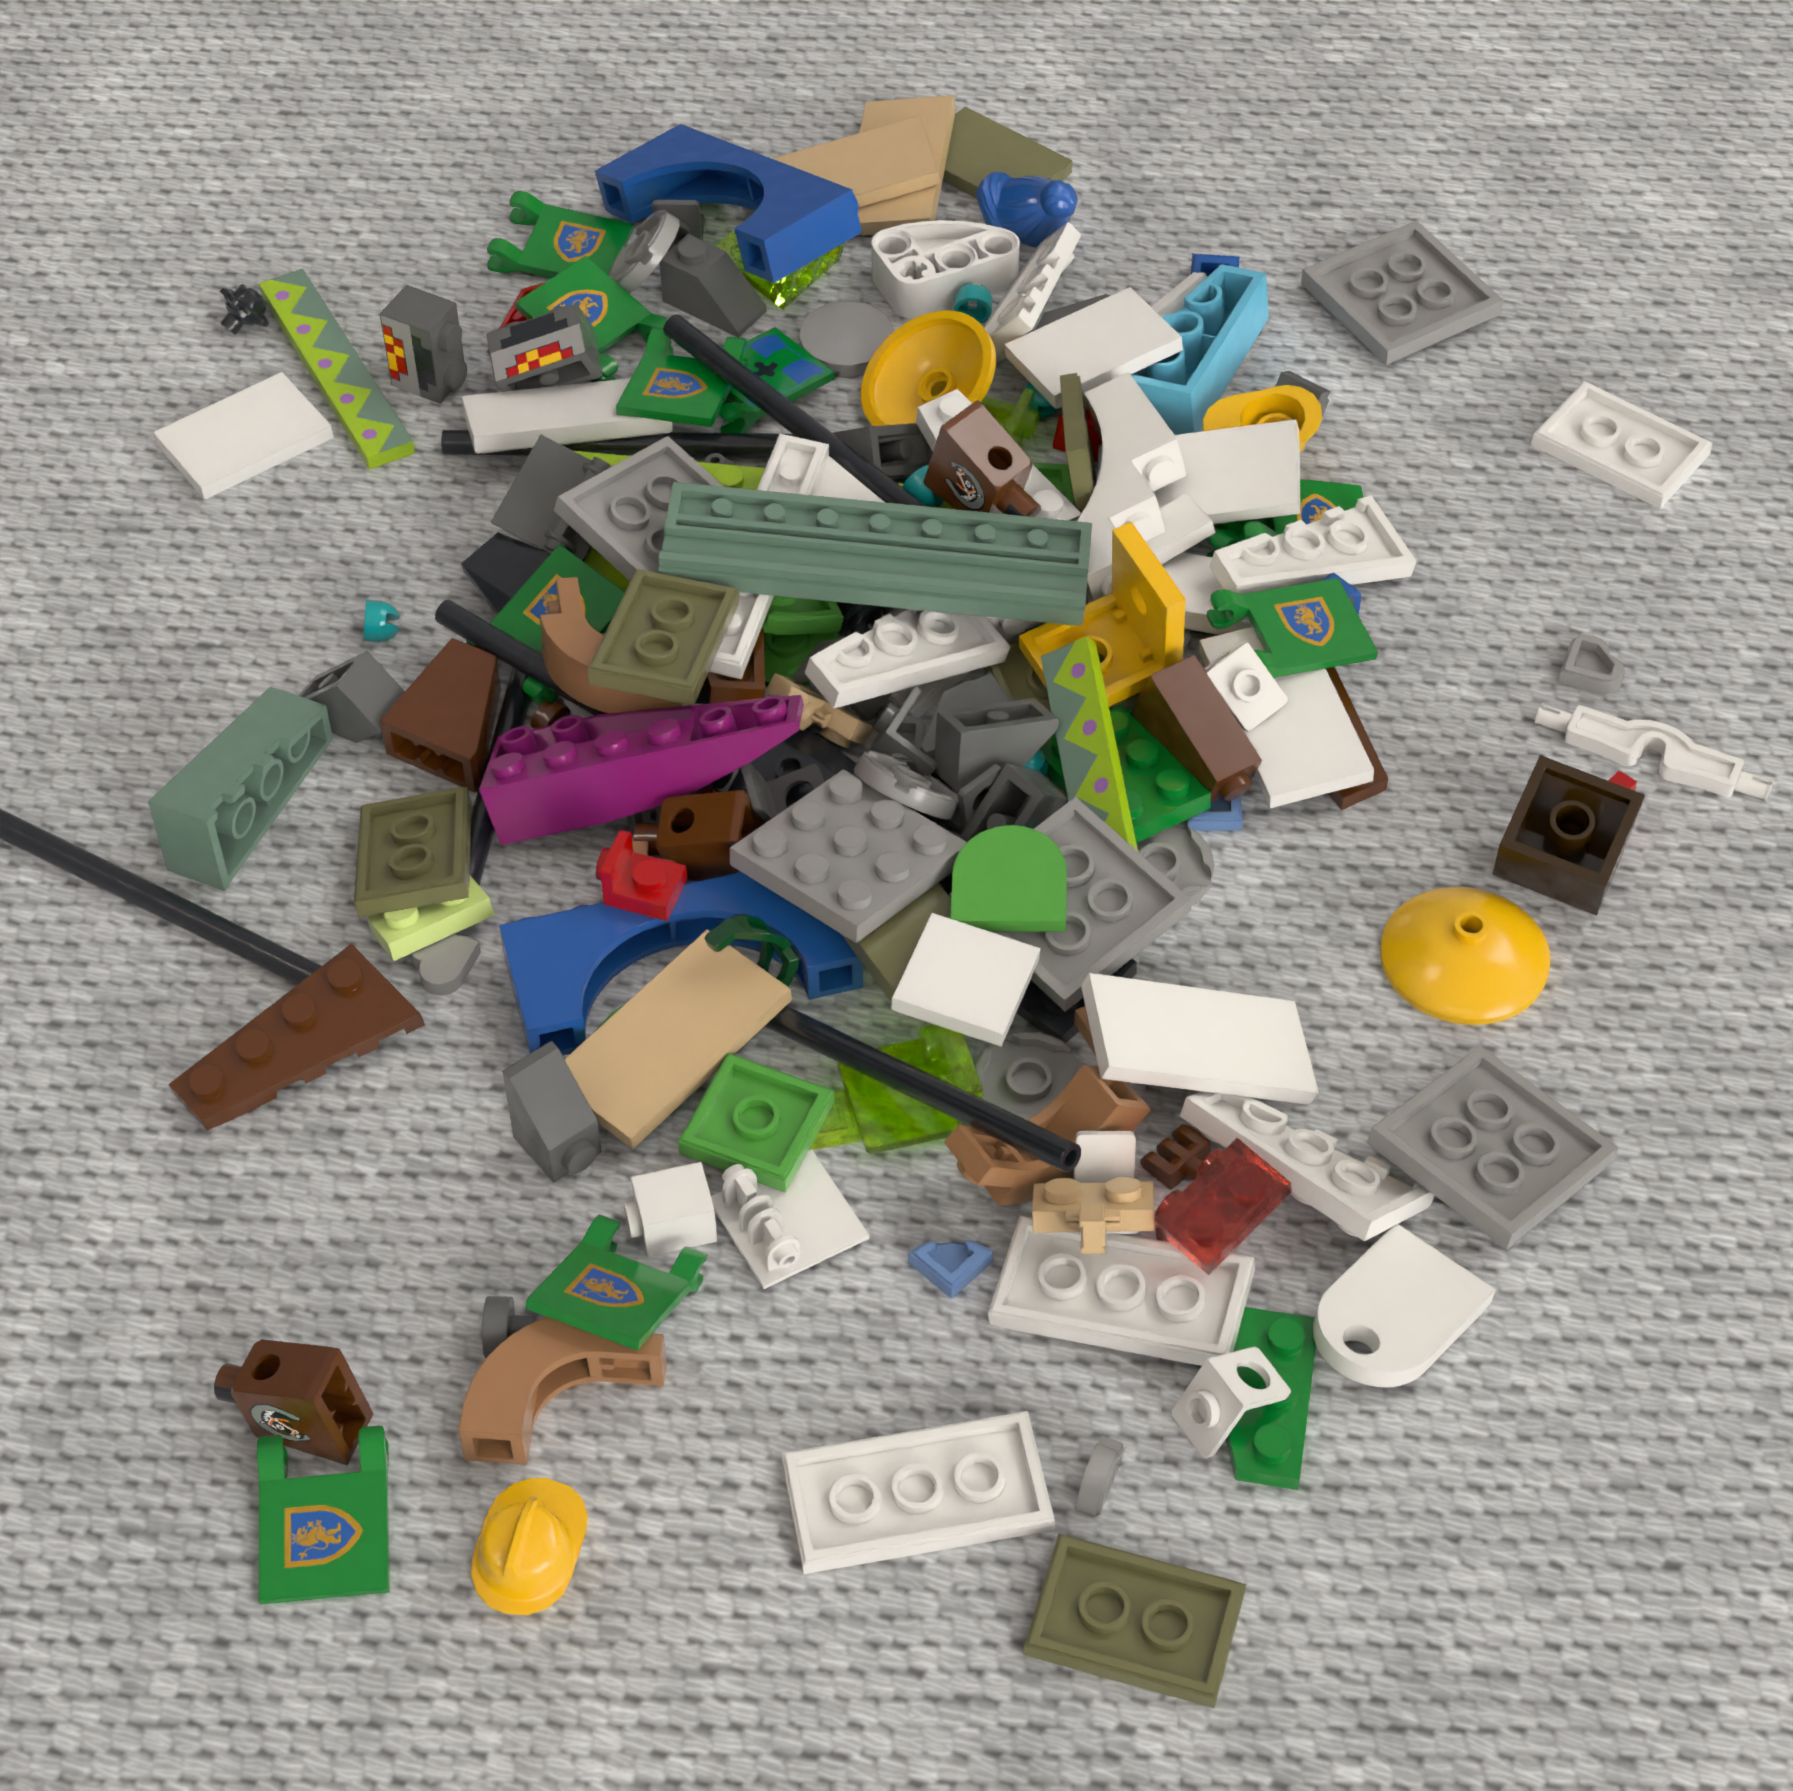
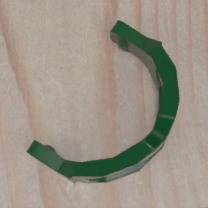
M739 914L731 918L728 917L704 937L707 946L715 952H720L735 939L760 941L761 950L757 965L768 973L775 949L783 962L776 979L787 987L791 984L798 969L799 958L790 947L793 944L784 936L772 932L765 922L757 916Z

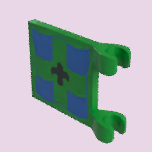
M776 327L748 340L744 348L743 355L747 356L748 359L746 367L792 402L835 380L834 371ZM732 387L727 397L734 402L724 404L719 412V416L729 423L721 426L720 432L747 433L758 419L767 414Z

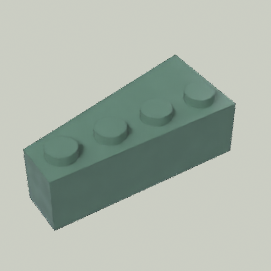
M270 686L148 801L167 871L225 891L332 742L333 735L326 705Z

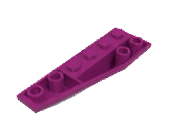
M773 695L761 699L607 713L585 718L579 715H570L557 720L552 725L535 729H530L527 726L516 727L508 730L502 736H498L479 791L501 845L607 823L662 805V802L667 797L683 796L752 762L799 731L804 702L801 695Z

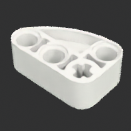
M921 221L890 227L877 232L872 237V280L893 310L902 317L914 319L930 312L944 311L954 307L955 296L958 290L967 283L972 282V285L979 286L982 284L991 292V295L1009 289L1019 275L1020 240L1010 230L966 221Z

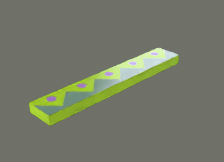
M304 269L259 283L261 296L267 302L268 308L369 470L415 454L412 438Z
M1086 636L1041 656L1051 712L1059 718V726L1055 734L1068 801L1077 797L1138 851L1096 642Z

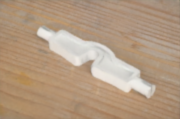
M1543 702L1535 718L1534 724L1536 725L1539 724L1566 733L1564 738L1566 743L1592 751L1623 766L1635 765L1637 759L1641 757L1645 750H1656L1662 754L1658 773L1663 779L1701 788L1725 797H1731L1735 790L1767 802L1775 781L1742 771L1744 760L1696 744L1680 730L1661 722L1652 720L1627 721L1582 705H1578L1574 713H1570L1546 705Z

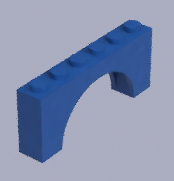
M683 124L677 125L595 170L605 210L611 215L630 223L651 215L652 202L654 200H697L699 204H731L754 210L755 212L743 223L736 226L734 230L744 270L772 283L781 280L862 233L858 217L859 205L852 189Z
M741 871L703 881L685 883L668 921L607 906L602 902L593 905H580L570 910L538 917H525L515 922L499 925L504 959L529 1054L550 1041L559 1048L562 1056L571 1054L586 1040L587 1019L597 996L616 975L649 955L674 947L690 945L707 929L711 931L728 917L731 918L735 915L747 914L757 916L765 922L772 932L784 936L793 944L790 947L799 958L795 977L801 983L809 1000L864 988L863 964L839 932ZM735 939L729 944L757 952L761 950V943L757 940ZM774 949L772 959L779 962L780 964H783L781 958Z

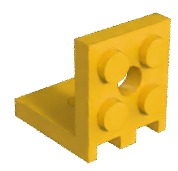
M1129 522L1112 530V593L1085 605L1082 625L1045 623L1019 635V648L1046 687L1041 656L1086 636L1096 642L1098 653L1105 657L1100 666L1110 707L1142 692L1149 675L1183 660L1186 598L1134 524Z

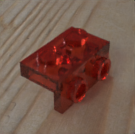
M1238 1138L1224 1151L1221 1149L1212 1151L1199 1166L1196 1174L1197 1178L1182 1192L1177 1189L1167 1195L1155 1213L1154 1225L1157 1240L1172 1243L1208 1275L1292 1192L1291 1182Z

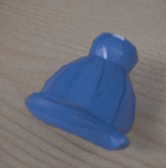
M1004 172L990 173L980 182L976 192L978 204L986 225L1010 230L1018 236L1020 243L1030 245L1031 247H1038L1047 237L1067 222L1070 223L1071 215L1074 214L1078 201L1074 188L1063 181L1051 180L1041 176L1013 178Z

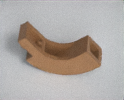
M578 578L556 579L557 600L547 601L548 614L540 615L543 662L548 674L560 689L578 702L605 713L682 706V703L588 684V668L604 635L593 629L584 616Z
M1083 1065L1064 1090L1046 1108L1028 1119V1121L1075 1143L1076 1133L1079 1131L1133 1132L1151 1109L1128 1082L1101 1079L1098 1066ZM957 1125L944 1141L945 1145L958 1160L957 1168L960 1173L973 1184L984 1186L998 1205H1013L1032 1201L1034 1184L1047 1183L1056 1178L1073 1179L1074 1169L1067 1173L971 1126Z
M549 1317L537 1320L518 1330L504 1340L486 1358L471 1381L464 1400L458 1429L464 1459L467 1461L527 1465L532 1431L540 1411L554 1396L569 1387L586 1382L664 1386L667 1368L664 1334L653 1333L640 1349L636 1351Z

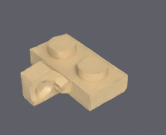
M777 673L774 674L765 691L772 696L801 695L804 707L799 729L803 731L809 725L815 723L822 727L820 732L822 736L845 748H849L852 741L864 745V741L875 732L872 729L873 724L861 720L857 715L843 707L833 709L825 697Z
M1116 1177L1107 1182L1079 1183L1071 1178H1056L1047 1183L1034 1184L1032 1204L1033 1233L1081 1232V1254L1105 1253L1106 1232L1155 1231L1154 1181L1140 1182L1132 1177Z

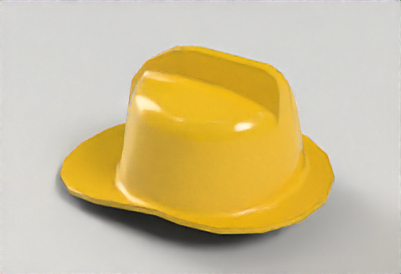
M1291 385L1236 394L1219 399L1207 409L1203 418V431L1296 419L1299 427V453H1301L1307 441L1316 433L1322 421L1321 404L1313 393L1302 387Z
M529 1478L513 1483L496 1497L488 1510L473 1553L471 1578L476 1592L490 1608L505 1614L530 1615L547 1609L563 1596L574 1572L586 1535L588 1519L583 1499L572 1487L549 1478Z

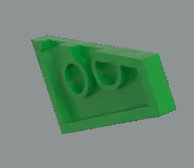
M1249 1307L1244 1309L1233 1352L1250 1347L1259 1348L1288 1385L1291 1393L1286 1400L1246 1410L1226 1438L1234 1478L1237 1481L1298 1490L1316 1350L1313 1337L1315 1317ZM1244 1366L1237 1367V1373L1243 1382L1255 1389H1266L1264 1379L1256 1371Z

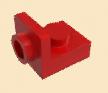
M619 830L611 848L604 847L602 849L595 872L596 879L602 883L604 905L668 921L687 881L686 865L634 852L632 833Z

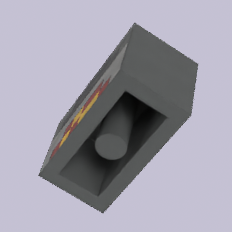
M406 285L380 313L391 386L441 404L453 389L457 390L463 385L467 375V365L464 361L461 340L462 328L459 325L457 304L448 299Z
M577 303L567 307L554 308L547 314L523 322L509 323L502 329L486 334L495 384L502 392L580 384L603 376L594 327Z

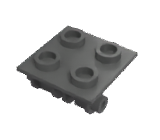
M540 434L491 523L549 553H552L560 544L584 562L592 546L554 512L557 497L612 466L597 457L590 460Z

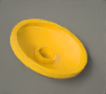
M949 310L930 312L900 326L878 347L865 370L861 384V403L868 421L872 426L916 423L917 408L956 389L971 403H974L976 400L982 402L990 388L996 367L995 346L989 333L975 318L962 312Z
M1443 887L1412 897L1398 907L1391 915L1383 930L1380 957L1382 967L1395 991L1406 1002L1421 1012L1434 1018L1457 1024H1490L1519 1014L1528 1008L1541 994L1550 969L1549 946L1537 922L1524 909L1507 898L1477 888Z

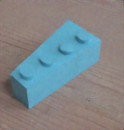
M1221 264L1184 298L1183 308L1173 314L1167 313L1162 317L1182 336L1183 350L1131 374V376L1174 435L1194 433L1201 430L1207 409L1220 399L1268 321L1266 273Z

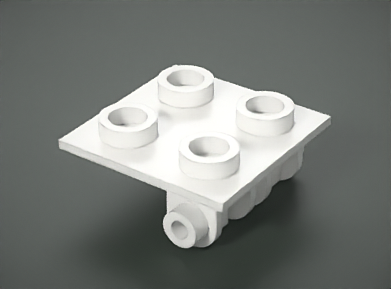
M812 1149L805 1156L786 1193L758 1183L757 1176L753 1170L744 1169L741 1164H735L726 1169L722 1175L724 1180L723 1191L711 1196L715 1214L763 1289L869 1239L868 1232Z

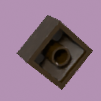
M1540 755L1500 842L1492 875L1597 916L1623 855L1645 795Z

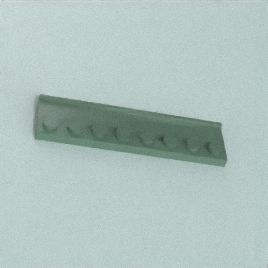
M673 482L664 527L665 535L662 551H660L658 558V573L739 589V592L1080 626L1083 624L1092 523Z

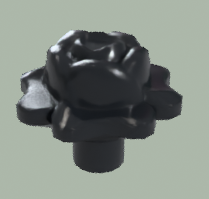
M241 284L234 291L227 288H222L219 291L226 300L225 305L228 310V314L220 324L234 335L238 333L244 324L249 326L256 324L263 327L269 325V321L264 315L267 309V302L256 290L250 287L246 288V285Z
M843 603L839 609L844 618L841 629L837 633L844 637L854 632L864 634L873 629L875 621L882 617L884 607Z

